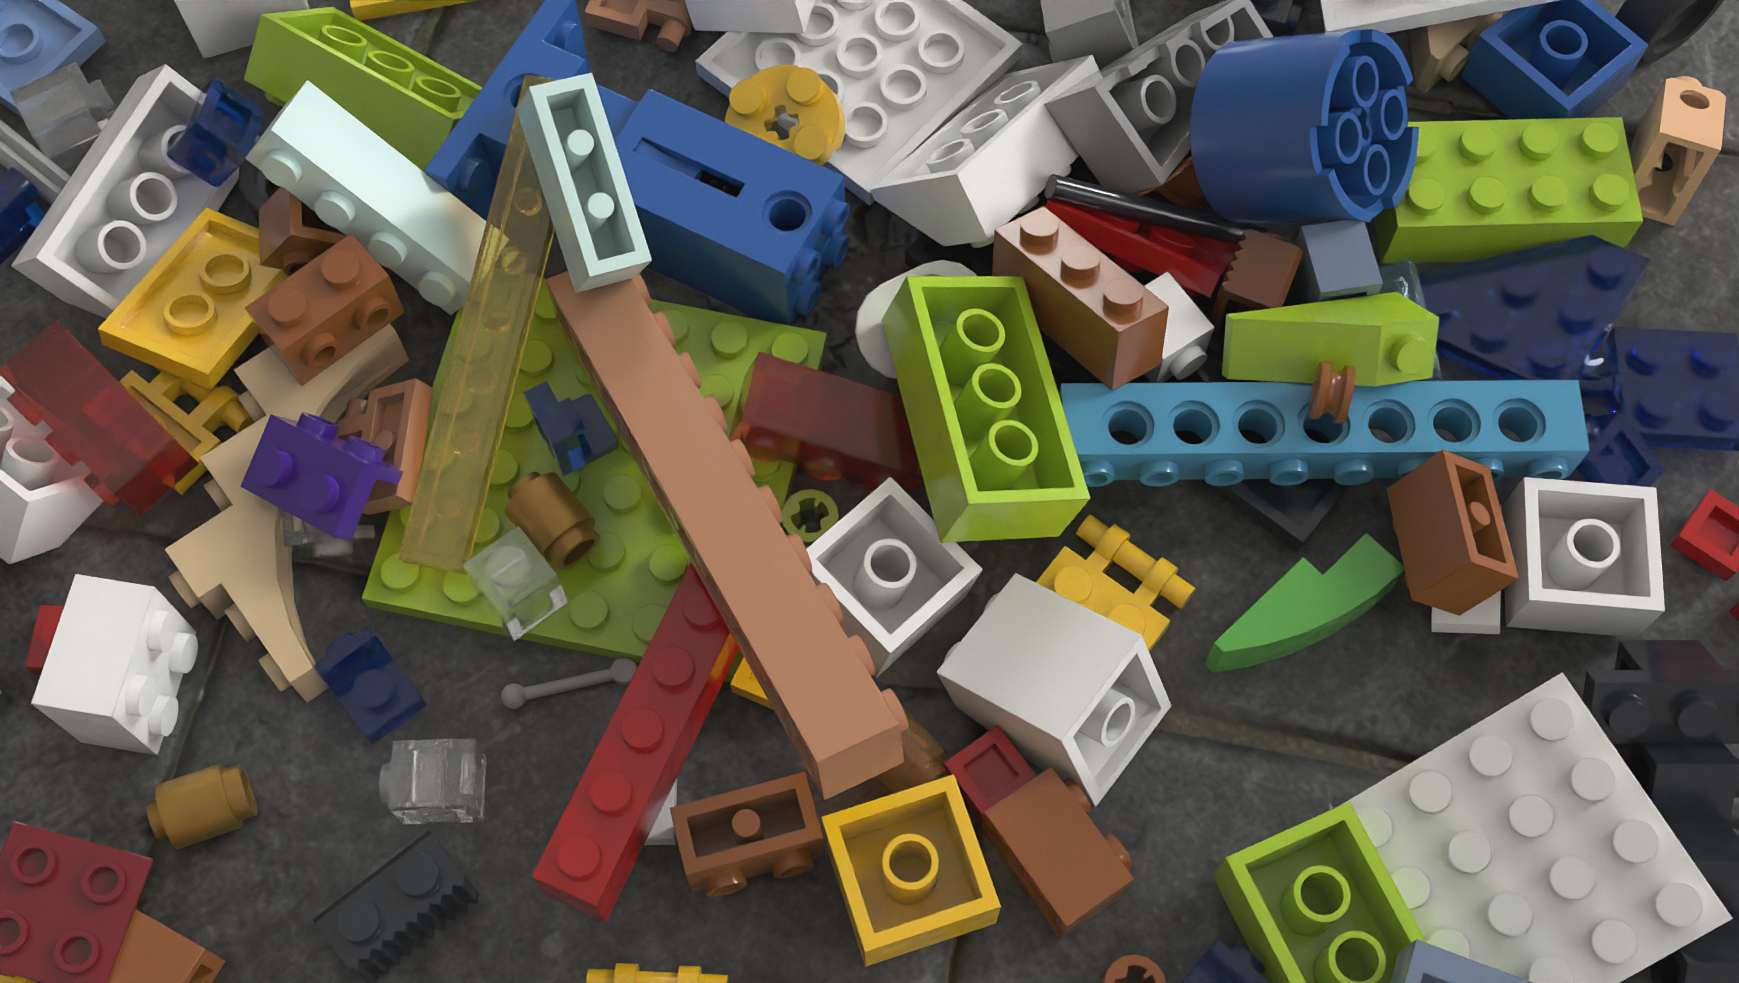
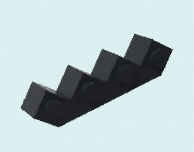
M1619 640L1615 670H1724L1699 640ZM1630 744L1629 757L1624 759V762L1733 918L1650 965L1652 982L1739 983V836L1730 826L1734 798L1739 797V759L1734 757L1725 744Z

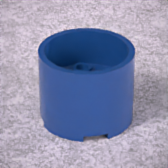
M1375 29L1238 40L1229 42L1218 49L1206 64L1199 78L1193 98L1190 119V145L1195 173L1205 198L1216 213L1229 222L1239 224L1329 223L1342 220L1371 222V219L1384 208H1396L1409 185L1416 161L1419 127H1408L1404 86H1408L1412 82L1413 77L1407 60L1398 45L1384 32Z

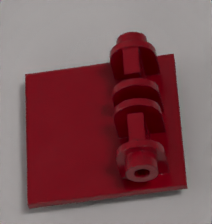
M14 821L0 853V975L11 978L18 976L41 983H108L154 859Z

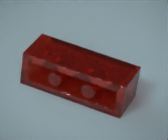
M58 320L53 322L0 368V375L15 390L7 397V400L32 425L36 426L44 420L53 431L44 439L71 466H74L80 460L87 465L92 472L83 479L84 482L110 507H113L121 500L141 516L199 464L122 383Z
M758 352L743 379L728 438L730 442L740 439L749 456L754 459L766 462L778 460L803 466L808 474L819 479L838 480L842 478L865 485V489L869 493L876 490L889 477L908 495L923 481L902 397Z

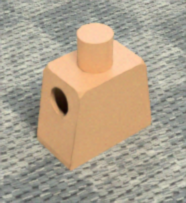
M1679 76L1663 81L1636 130L1630 150L1642 217L1675 226L1721 151L1726 96L1720 91L1703 87L1693 77ZM1664 152L1667 153L1673 161L1672 169L1666 172L1655 171V167L1661 169Z

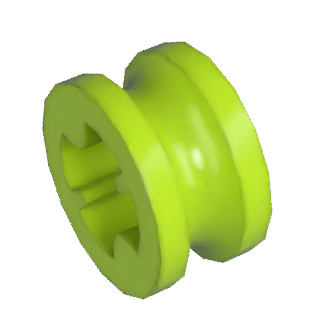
M814 489L801 490L791 495L785 502L782 510L784 533L786 536L797 533L806 549L839 521L838 508L832 497L823 491ZM814 510L815 518H818L821 513L826 517L820 520L821 530L807 533L806 525H803L800 530L797 529L795 526L801 523L800 513Z

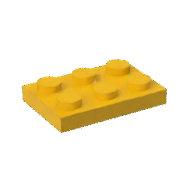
M205 208L99 326L98 332L102 345L212 390L259 333L245 307L289 276L281 269L260 266L259 228Z

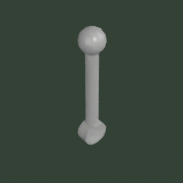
M624 657L615 660L609 669L527 687L511 683L502 690L501 701L507 708L518 709L523 706L526 700L614 681L617 685L628 686L637 667L634 661Z

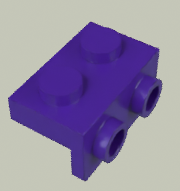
M302 412L299 420L295 421L271 414L240 487L334 538L351 540L376 479L399 484L403 471L382 461L386 452L383 448L354 436H348L346 441L336 437L339 426L324 418Z

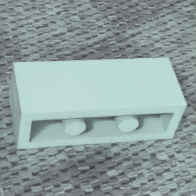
M588 73L530 86L517 112L575 293L635 278L652 259L593 74Z

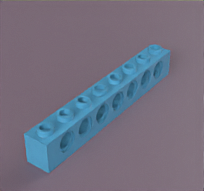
M1579 380L1408 381L1381 386L1354 385L1349 412L1344 424L1333 423V418L1328 414L1321 415L1319 420L1309 418V401L1313 383H1125L1114 390L1108 388L1104 383L1061 384L1059 397L1087 487L1104 486L1110 484L1113 480H1140L1142 484L1147 486H1167L1182 479H1205L1206 483L1214 486L1233 485L1241 482L1243 479H1269L1273 484L1288 486L1300 484L1307 479L1334 478L1335 482L1342 485H1357L1366 483L1373 478H1399L1400 480L1442 449L1490 467L1493 482L1502 477L1563 480L1571 475L1590 451ZM1499 428L1514 432L1521 442L1508 439ZM1370 429L1386 432L1393 439L1394 443L1379 441L1371 434ZM1435 429H1443L1450 432L1457 442H1448L1442 439ZM1182 430L1191 431L1197 434L1203 442L1200 444L1185 443L1176 436L1175 432ZM1252 430L1258 432L1267 443H1251L1241 435L1240 431ZM1304 430L1320 431L1327 436L1330 443L1315 442L1307 436ZM1115 431H1126L1133 434L1139 442L1132 445L1121 444L1114 440L1110 434Z

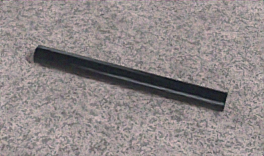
M1056 174L1050 175L1045 186V196L1048 199L1238 245L1242 233L1249 229L1261 233L1268 232L1265 227L1229 222L1218 215Z

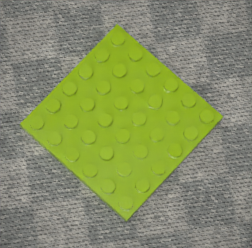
M493 269L481 291L457 311L432 386L434 391L415 505L391 510L362 600L368 608L615 659L626 657L635 663H640L691 560L559 326L546 279ZM651 299L652 305L649 309L652 314L662 311L671 326L676 341V346L673 348L677 355L687 352L691 357L701 381V388L698 390L704 398L712 394L716 398L726 420L727 431L724 433L728 440L731 442L740 439L744 444L754 467L755 475L751 478L757 488L764 485L769 486L782 513L784 504L790 496L827 348V333ZM539 472L540 475L550 472L556 473L595 519L593 528L600 536L598 544L586 557L567 569L559 570L552 561L544 562L505 515V508L510 501L508 498L509 490L518 480L529 473ZM740 649L724 680L726 682L732 681L744 657Z

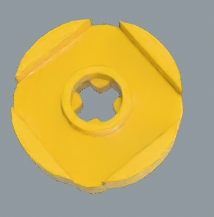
M796 65L772 66L755 73L749 79L739 81L729 94L730 106L726 112L725 123L821 166L831 158L834 149L838 153L845 134L844 111L838 97L814 70ZM783 113H787L791 118H798V125L789 128V138L781 140L775 131H771L773 122L777 121V117Z

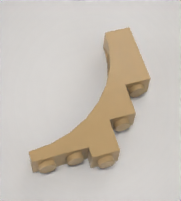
M390 323L303 386L270 348H267L234 369L247 390L237 398L254 423L200 457L214 477V479L203 486L222 512L165 548V551L178 568L176 572L168 577L188 606L193 608L202 602L217 620L227 614L246 642L258 636L269 652L258 660L271 680L281 692L292 685L307 703L327 690L329 686L307 647L294 602L292 550L297 517L240 486L271 414L298 421L301 413L306 412L337 425L339 420L345 418L347 403L350 399H364L370 390L409 361L398 334Z

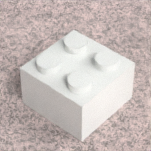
M891 477L806 549L812 563V571L808 573L816 586L826 582L832 589L843 615V621L839 624L848 638L857 634L863 640L872 658L875 668L874 676L876 678L967 596L983 570L956 542L940 543L935 521Z
M1524 477L1502 506V516L1519 576L1518 580L1504 588L1506 627L1638 637L1665 612L1656 488Z
M75 574L31 704L81 743L158 755L163 737L168 736L172 732L177 721L178 701L176 695L183 673H188L192 669L197 657L198 641L195 636L196 631L153 586Z

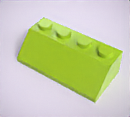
M335 7L261 14L244 77L245 81L265 91V97L269 101L283 107L308 80L424 173L427 165L483 88Z

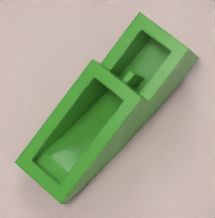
M1367 533L1324 574L1320 573L1303 557L1214 642L1204 665L1213 673L1250 667L1293 654L1328 638L1361 617L1387 595L1405 571L1404 566Z

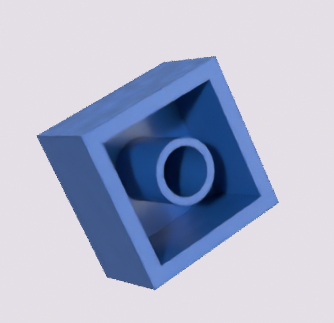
M1559 0L1508 11L1478 36L1460 77L1511 120L1586 118L1625 86L1647 49L1648 44L1595 0Z

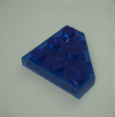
M1594 235L1422 272L1405 297L1439 317L1435 351L1498 380H1577L1646 275L1650 259Z

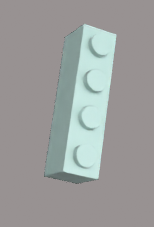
M308 80L280 110L245 157V159L260 169L268 180L277 186L285 188L315 211L323 222L337 228L346 236L352 233L377 263L391 269L416 288L424 299L441 307L450 315L481 291L510 243L507 237Z

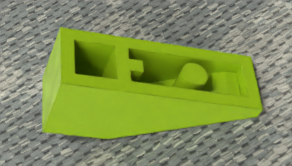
M1398 292L1226 314L1222 375L1227 379L1313 383L1319 362L1326 361L1330 362L1331 368L1335 371H1341L1345 365L1355 367L1354 385L1381 386L1432 378L1439 317Z

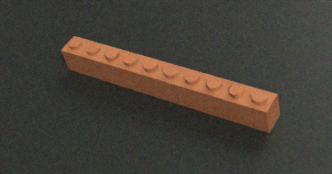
M568 271L546 279L559 326L823 799L826 800L904 763L901 732L907 730L909 726L897 696L890 688L882 692L878 689L871 677L875 674V668L866 645L857 634L849 638L846 636L839 624L843 621L842 611L832 589L826 582L816 586L808 573L812 571V563L801 538L797 533L788 536L784 533L780 526V523L783 522L782 513L773 492L768 485L759 488L755 485L751 478L755 475L754 467L744 444L740 439L731 442L728 440L724 433L727 431L726 420L716 398L712 394L704 398L698 390L701 388V381L696 367L687 352L679 355L675 352L673 348L676 346L675 337L664 313L658 311L652 314L649 309L652 305L651 298L640 273L635 278L578 293L574 291Z

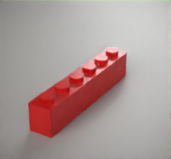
M692 562L687 568L532 875L533 880L544 895L604 922H607L740 649Z

